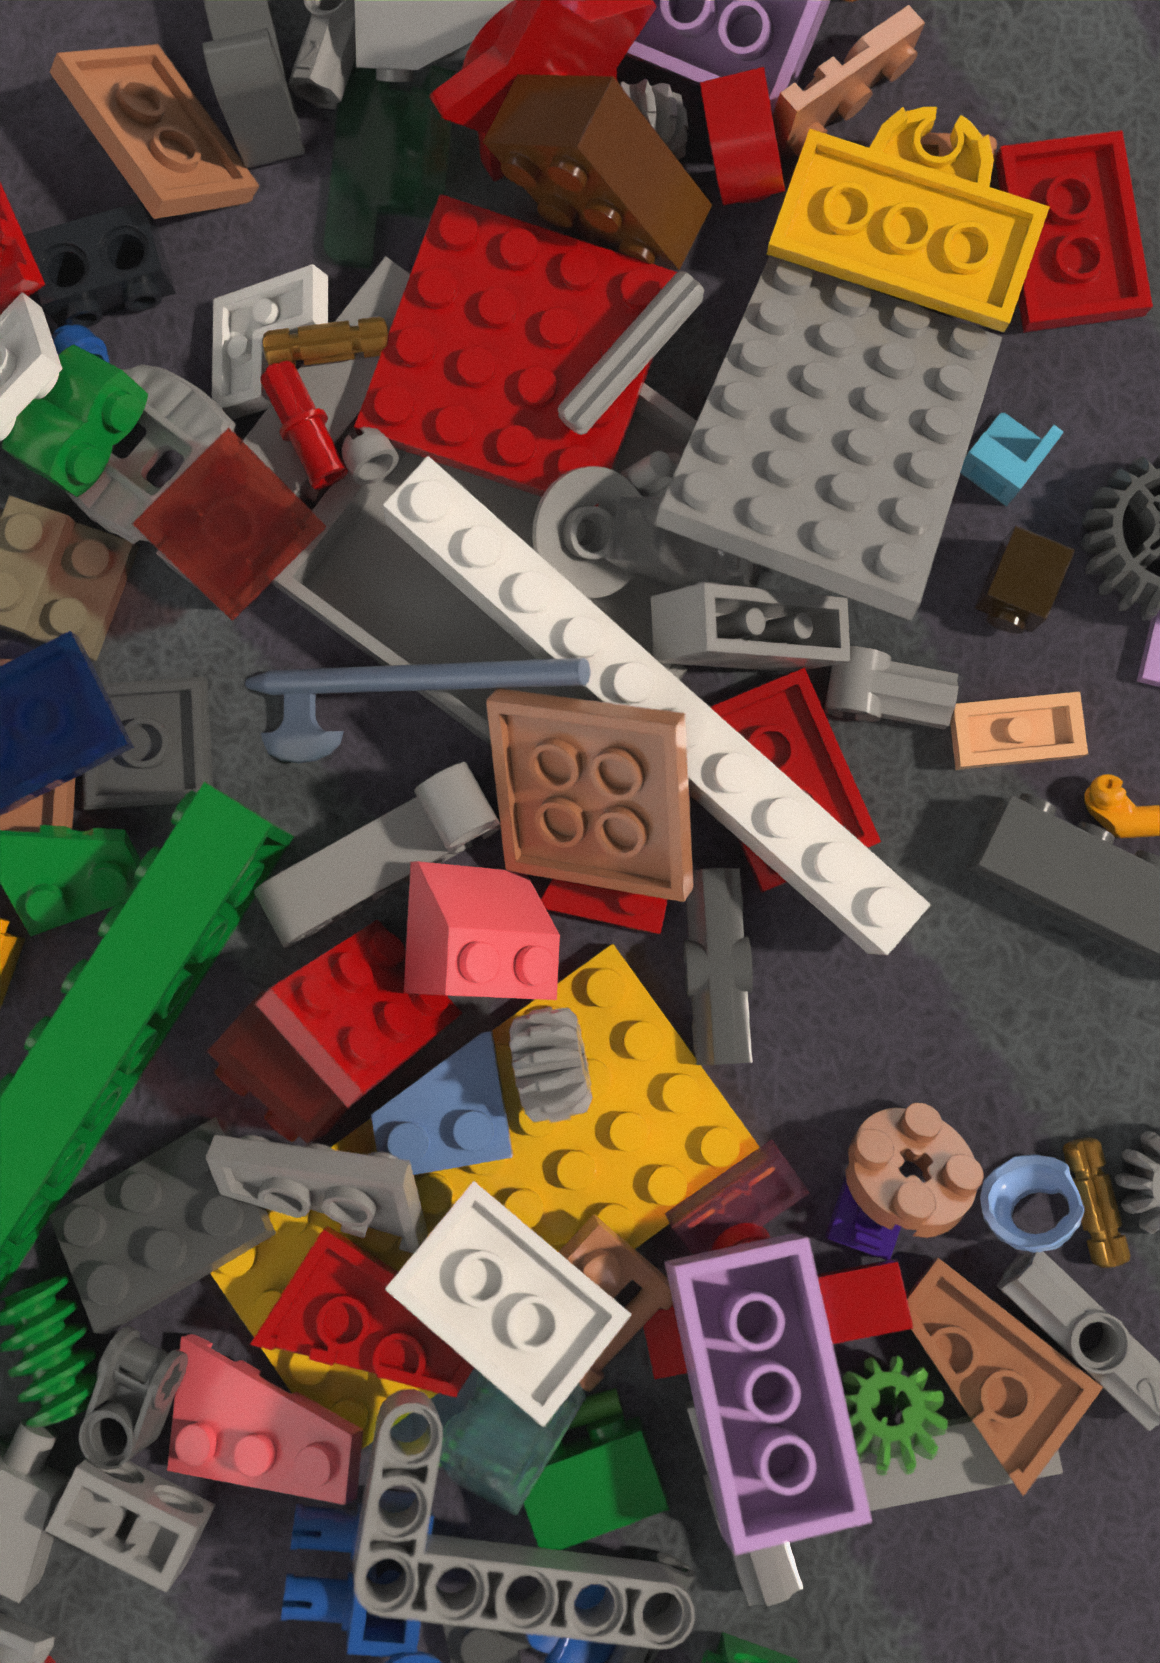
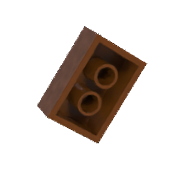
M517 74L483 140L487 148L502 163L501 171L512 182L522 186L538 203L537 210L539 214L548 222L558 226L565 235L640 259L650 265L652 263L667 269L680 270L712 207L710 201L614 76Z

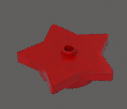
M514 0L497 12L483 26L466 53L462 70L430 94V99L442 118L478 131L481 163L492 180L498 181L505 176L501 171L502 163L487 148L483 140L517 74L614 76L617 80V67L657 6L653 0Z

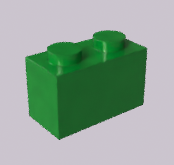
M619 1413L589 1424L586 1428L587 1436L565 1444L561 1436L549 1437L525 1449L526 1458L517 1462L515 1480L539 1548L562 1550L669 1510L667 1491L640 1416L626 1421L623 1413Z

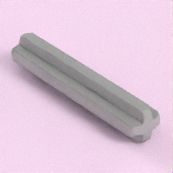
M684 271L676 273L561 402L558 408V416L567 427L579 435L587 433L702 303L704 289L697 280Z

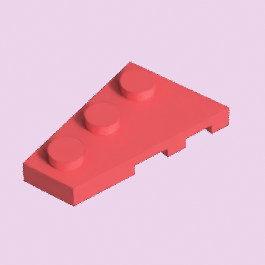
M194 1334L181 1337L180 1351L188 1355V1365L174 1398L167 1471L346 1505L357 1498L363 1438L362 1428L301 1393L294 1392L290 1394L260 1377L261 1371L245 1361L239 1360L234 1362L211 1348L213 1343Z

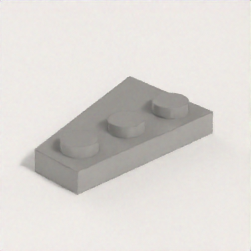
M214 1135L205 1158L220 1195L295 1218L305 1216L311 1209L324 1213L332 1220L341 1223V1232L365 1238L369 1227L402 1237L399 1249L413 1254L427 1238L428 1230L410 1160H402L384 1152H373L364 1155L335 1151L328 1146L315 1143L305 1146L273 1143L254 1135H245L241 1138Z

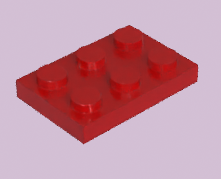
M1123 130L1000 146L996 155L1000 191L1049 206L1018 298L1023 332L1146 316L1153 307Z
M805 667L710 707L863 845L870 848L881 843ZM738 838L761 893L787 883L785 879Z
M378 919L271 987L256 1003L257 1007L347 1107L351 1106L432 1041L462 1014L448 998V995L404 993L405 947L399 938L390 933Z

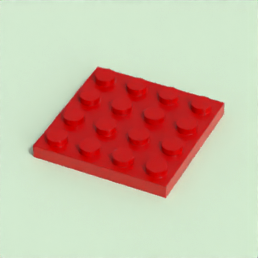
M440 194L388 333L387 346L382 349L354 425L355 431L360 436L362 435L361 427L376 428L390 440L394 448L423 458L429 456L435 462L539 497L544 495L556 479L573 469L597 466L613 470L652 359L587 433L579 435L567 427L558 416V408L561 402L678 272L652 263L650 265L640 259Z

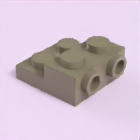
M9 495L5 508H0V629L96 662L139 546L136 543H130L124 538L77 523L66 514Z

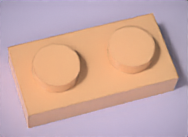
M1080 692L958 703L951 716L950 727L956 770L1075 759L1088 755Z

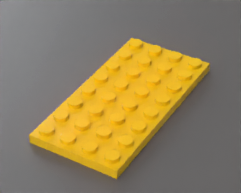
M611 944L557 984V1000L535 999L492 1030L513 1157L413 1176L428 1230L427 1237L474 1181L557 1252L594 1214L630 1246L636 1249L764 1155V1152L702 1066L696 1065V1058L617 948L614 944ZM552 1007V1009L569 1008L577 1016L583 1043L585 1044L589 1076L592 1084V1101L587 1112L573 1115L569 1120L550 1123V1120L533 1122L525 1114L524 1107L521 1105L519 1090L516 1087L515 1072L512 1066V1053L509 1045L511 1041L509 1030L516 1017L527 1015L532 1010ZM372 1118L330 1148L335 1151L364 1155L377 1152ZM265 1208L276 1234L210 1274L252 1336L255 1337L318 1236L327 1225L398 1272L412 1257L413 1253L399 1249L402 1237L369 1227L365 1238L341 1232V1223L332 1220L324 1213L311 1209L305 1216L295 1218ZM261 1348L291 1393L299 1392L363 1429L361 1450L373 1442L378 1412L381 1404L389 1395L401 1389H415L424 1392L430 1399L438 1394L377 1378L375 1373L336 1363L331 1366L309 1360V1356L278 1348L274 1350ZM405 1413L399 1416L393 1422L392 1427L399 1423L401 1420H403L405 1417L410 1415L411 1413Z

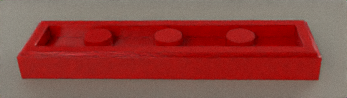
M897 1258L817 1274L832 1344L914 1328ZM672 1305L668 1310L661 1307L643 1326L654 1380L688 1373L674 1306Z

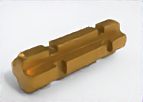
M378 316L358 319L357 326H350L349 320L299 326L298 333L290 334L289 328L268 330L263 334L265 359L268 365L288 360L296 366V360H304L305 365L355 359V353L364 352V358L377 357L381 355L382 349L387 346L388 326L384 318Z
M1081 1138L1064 1144L1063 1153L1065 1161L1069 1166V1170L1075 1173L1076 1178H1073V1181L1085 1207L1081 1222L1083 1230L1088 1231L1092 1237L1086 1240L1092 1262L1100 1268H1111L1129 1262L1131 1255L1126 1236L1121 1235L1117 1229L1122 1226V1221L1109 1174H1104L1101 1166L1106 1165L1101 1143L1098 1139Z

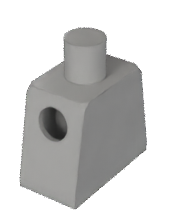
M29 1418L22 1419L9 1446L0 1442V1594L17 1603H20L43 1576L54 1540V1535L45 1530L71 1479L70 1476L45 1464L58 1437V1432L50 1425L27 1428L26 1421Z

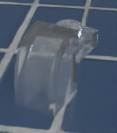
M620 497L606 560L637 578L673 590L700 583L757 588L762 565L655 526L658 511L664 497Z

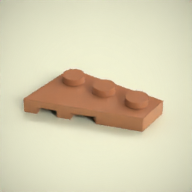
M935 1257L906 1295L914 1326L911 1330L1019 1492L1024 1496L1103 1387L941 1259Z

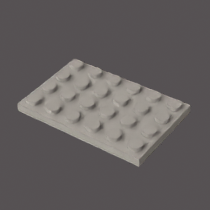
M769 256L660 505L655 526L902 618L912 620L922 599L1002 337L987 332L976 325L962 323L929 311L918 304L905 302L864 286Z

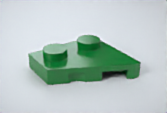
M40 825L39 832L0 830V884L30 936L108 909L119 902H127L139 881L135 880V873L141 860L125 829L92 828L88 831H76L68 826Z

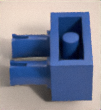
M385 1490L380 1496L378 1504L387 1512L401 1513L413 1504L416 1493ZM296 1503L290 1550L308 1549L350 1553V1560H353L362 1503H357L356 1510L303 1506V1504ZM432 1507L427 1534H432L434 1519ZM391 1558L381 1559L368 1569L366 1576L374 1583L380 1585L390 1584L402 1574L404 1566ZM348 1572L347 1579L294 1575V1573H287L281 1621L291 1619L341 1623V1631H347V1654L394 1657L404 1652L417 1653L421 1621L383 1617L368 1612L359 1603L356 1596L353 1572Z

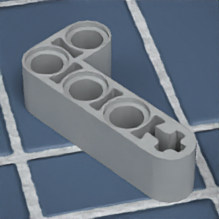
M465 762L453 765L430 777L415 789L414 792L417 797L280 872L254 890L256 898L284 948L309 938L362 908L361 901L372 897L375 901L409 882L411 862L420 861L441 864L473 846L470 842L472 839L482 835L483 839H486L501 828L496 815Z

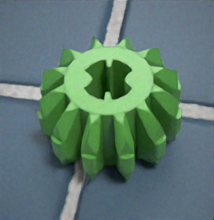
M898 1355L892 1357L889 1372H882L878 1362L874 1358L869 1357L864 1361L865 1378L848 1371L843 1376L842 1385L848 1393L844 1394L853 1438L856 1440L855 1447L859 1463L864 1461L870 1453L877 1455L876 1473L880 1476H885L889 1470L890 1458H896L901 1470L907 1475L912 1474L916 1469L914 1452L923 1458L933 1460L937 1455L938 1446L931 1436L936 1437L946 1433L947 1419L935 1413V1411L942 1407L944 1395L940 1390L922 1391L928 1377V1372L925 1371L924 1367L914 1370L909 1377L902 1375L903 1360ZM891 1405L892 1414H895L897 1409L902 1411L900 1425L887 1426V1417H884L879 1422L877 1420L879 1406Z

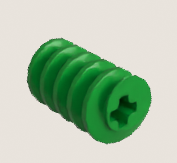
M68 1273L54 1276L0 1299V1301H5L6 1304L0 1311V1326H13L15 1329L0 1344V1351H22L24 1355L23 1358L8 1370L9 1377L31 1376L33 1380L28 1387L17 1395L18 1402L40 1401L42 1406L26 1421L27 1428L48 1426L87 1410L97 1382V1372L82 1373V1370L96 1358L95 1348H73V1345L87 1333L86 1323H64V1319L78 1308L77 1298L56 1299L55 1294L69 1283Z

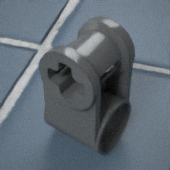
M130 1326L123 1327L114 1336L99 1363L97 1382L79 1432L81 1451L90 1463L97 1468L105 1470L118 1469L160 1437L164 1430L174 1395L187 1369L188 1355L178 1349L168 1353L140 1339V1332ZM120 1423L126 1430V1433L123 1431L122 1427L120 1426Z

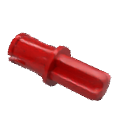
M286 360L266 367V371L260 376V381L282 423L279 433L283 441H291L309 477L311 487L322 489L337 483L348 474V470L325 427L328 420L325 410L316 409L294 363Z

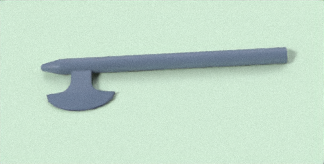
M586 658L269 670L248 678L245 681V685L251 690L265 694L284 695V718L280 727L273 732L261 733V737L270 756L284 762L300 764L317 761L330 755L341 744L344 731H325L319 726L315 715V694L587 685L590 680V665Z

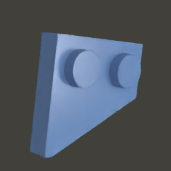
M493 1031L480 1033L371 1114L377 1152L388 1153L402 1160H410L413 1175L513 1157Z

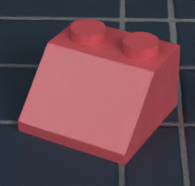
M420 861L411 862L404 993L557 1000L560 934L527 874L502 869Z

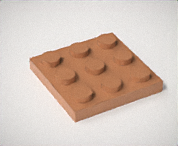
M499 688L488 697L486 705L506 871L684 902L693 890L685 713Z

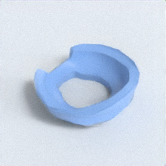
M1037 1154L1014 1156L996 1167L983 1182L980 1195L983 1219L998 1239L1015 1249L1029 1252H1043L1060 1247L1071 1238L1074 1231L1080 1226L1085 1210L1079 1191L1070 1175L1069 1166L1057 1158ZM1039 1192L1062 1194L1069 1204V1214L1064 1216L1055 1228L1045 1233L1031 1234L1022 1231L1014 1224L1012 1217L1014 1207L1022 1198Z

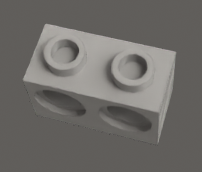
M85 1459L76 1467L45 1531L167 1593L186 1567L216 1504L131 1461L126 1462L118 1469L105 1470L97 1468Z

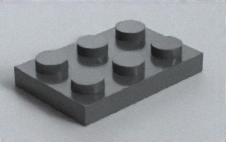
M218 1117L212 1118L49 1215L94 1333L109 1334L276 1234L265 1208L220 1195L205 1157L214 1135L232 1137L226 1121Z

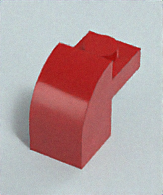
M764 67L700 82L710 145L723 206L737 202H758L770 197L772 194L784 192L785 184Z

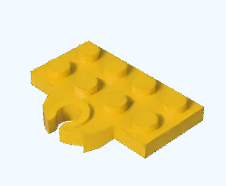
M902 107L882 124L869 148L809 128L768 244L767 255L1004 333L1010 324L1049 206L989 187L994 162L989 134L983 137L971 121L960 115L949 137L953 151L942 157L930 155L923 149L920 139L931 132L936 119L937 107H921L905 111L904 107Z

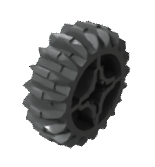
M1160 454L1153 461V465L1142 456L1132 462L1128 472L1122 468L1115 470L1107 480L1108 487H1099L1092 496L1091 504L1095 509L1088 510L1082 519V526L1091 533L1086 534L1080 541V550L1097 554L1085 566L1086 574H1100L1104 572L1107 578L1098 588L1099 595L1110 594L1115 588L1123 595L1118 601V610L1127 611L1137 602L1141 604L1140 613L1142 621L1152 620L1160 610V577L1147 571L1155 568L1160 569V546L1155 550L1150 549L1160 539ZM1124 512L1131 518L1132 523L1129 527L1137 537L1138 546L1132 555L1126 546L1123 536Z

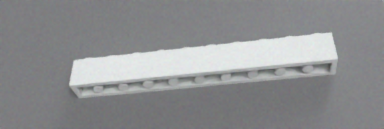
M429 456L383 504L386 525L538 660L586 658L590 665V680L588 684L568 686L581 699L685 713L689 795L866 953L888 955L931 905Z

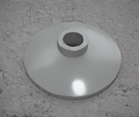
M597 466L573 469L556 479L546 490L538 504L532 529L534 551L587 598H600L610 595L621 589L633 578L646 554L649 540V520L643 499L634 485L626 477L614 470ZM582 520L585 524L586 533L583 540L578 543L577 527Z

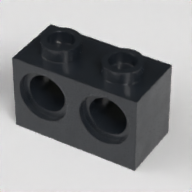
M141 201L24 234L46 284L38 290L41 304L59 327L64 325L91 327L98 324L104 314L125 308L131 311L150 310L158 306L163 297L177 294L158 226ZM134 256H144L140 264L135 268L121 270L128 259ZM75 273H84L77 284L71 287H63L68 277Z

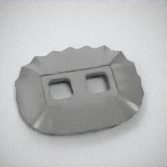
M142 364L133 368L123 369V371L148 393L145 408L138 420V423L147 430L145 437L126 458L120 459L111 453L103 473L84 494L75 497L65 491L92 521L99 523L110 533L118 534L132 544L139 540L159 543L168 531L188 527L196 510L209 503L215 488L230 478L231 458L240 449L234 432L236 424L222 410L218 403L204 391L182 377L163 368ZM174 450L184 457V462L163 487L157 488L146 479L147 473L165 452Z

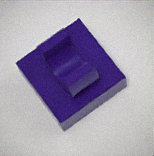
M845 1176L825 1236L832 1241L884 1260H890L901 1226L895 1225L890 1230L873 1221L854 1200Z

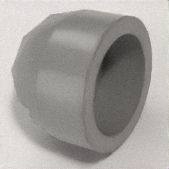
M364 426L360 428L362 435L354 440L348 435L345 437L342 446L343 462L353 480L360 485L371 484L383 479L396 467L399 460L397 451L383 433L376 428Z

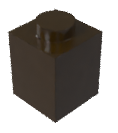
M1015 526L999 546L974 609L988 614L987 622L1002 631L1021 634L1025 629L1033 632L1047 620L1075 549Z

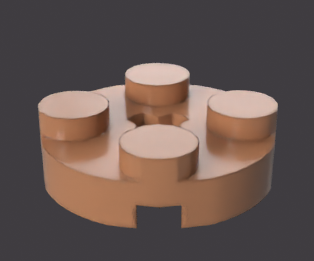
M913 1103L907 1109L896 1107L881 1110L866 1119L851 1140L848 1148L849 1164L845 1169L846 1182L854 1200L873 1221L890 1230L895 1225L905 1229L917 1230L913 1236L924 1238L941 1235L956 1226L972 1206L977 1189L981 1186L984 1178L981 1165L975 1160L964 1139L941 1119L940 1114L933 1107L924 1103ZM904 1160L916 1164L922 1170V1175L926 1182L922 1183L915 1175L907 1178L902 1175L899 1169L903 1165Z

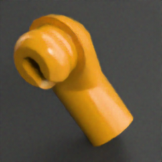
M1112 774L1099 775L1093 779L1091 785L1084 793L1086 809L1108 832L1121 839L1160 836V805L1136 806L1126 796V790L1121 787L1123 781Z

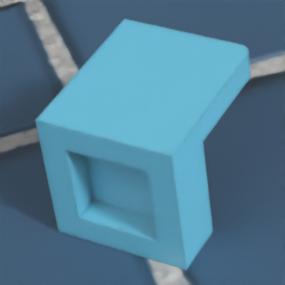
M1000 413L966 455L960 473L1007 506L1064 431L1053 425L1043 439H1041L1008 414Z

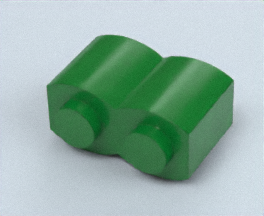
M73 344L58 355L62 370L59 372L58 380L52 390L41 399L34 398L16 417V422L11 432L3 439L2 449L31 471L73 496L79 497L89 490L103 473L109 461L113 445L126 437L138 422L145 408L148 393L123 370Z

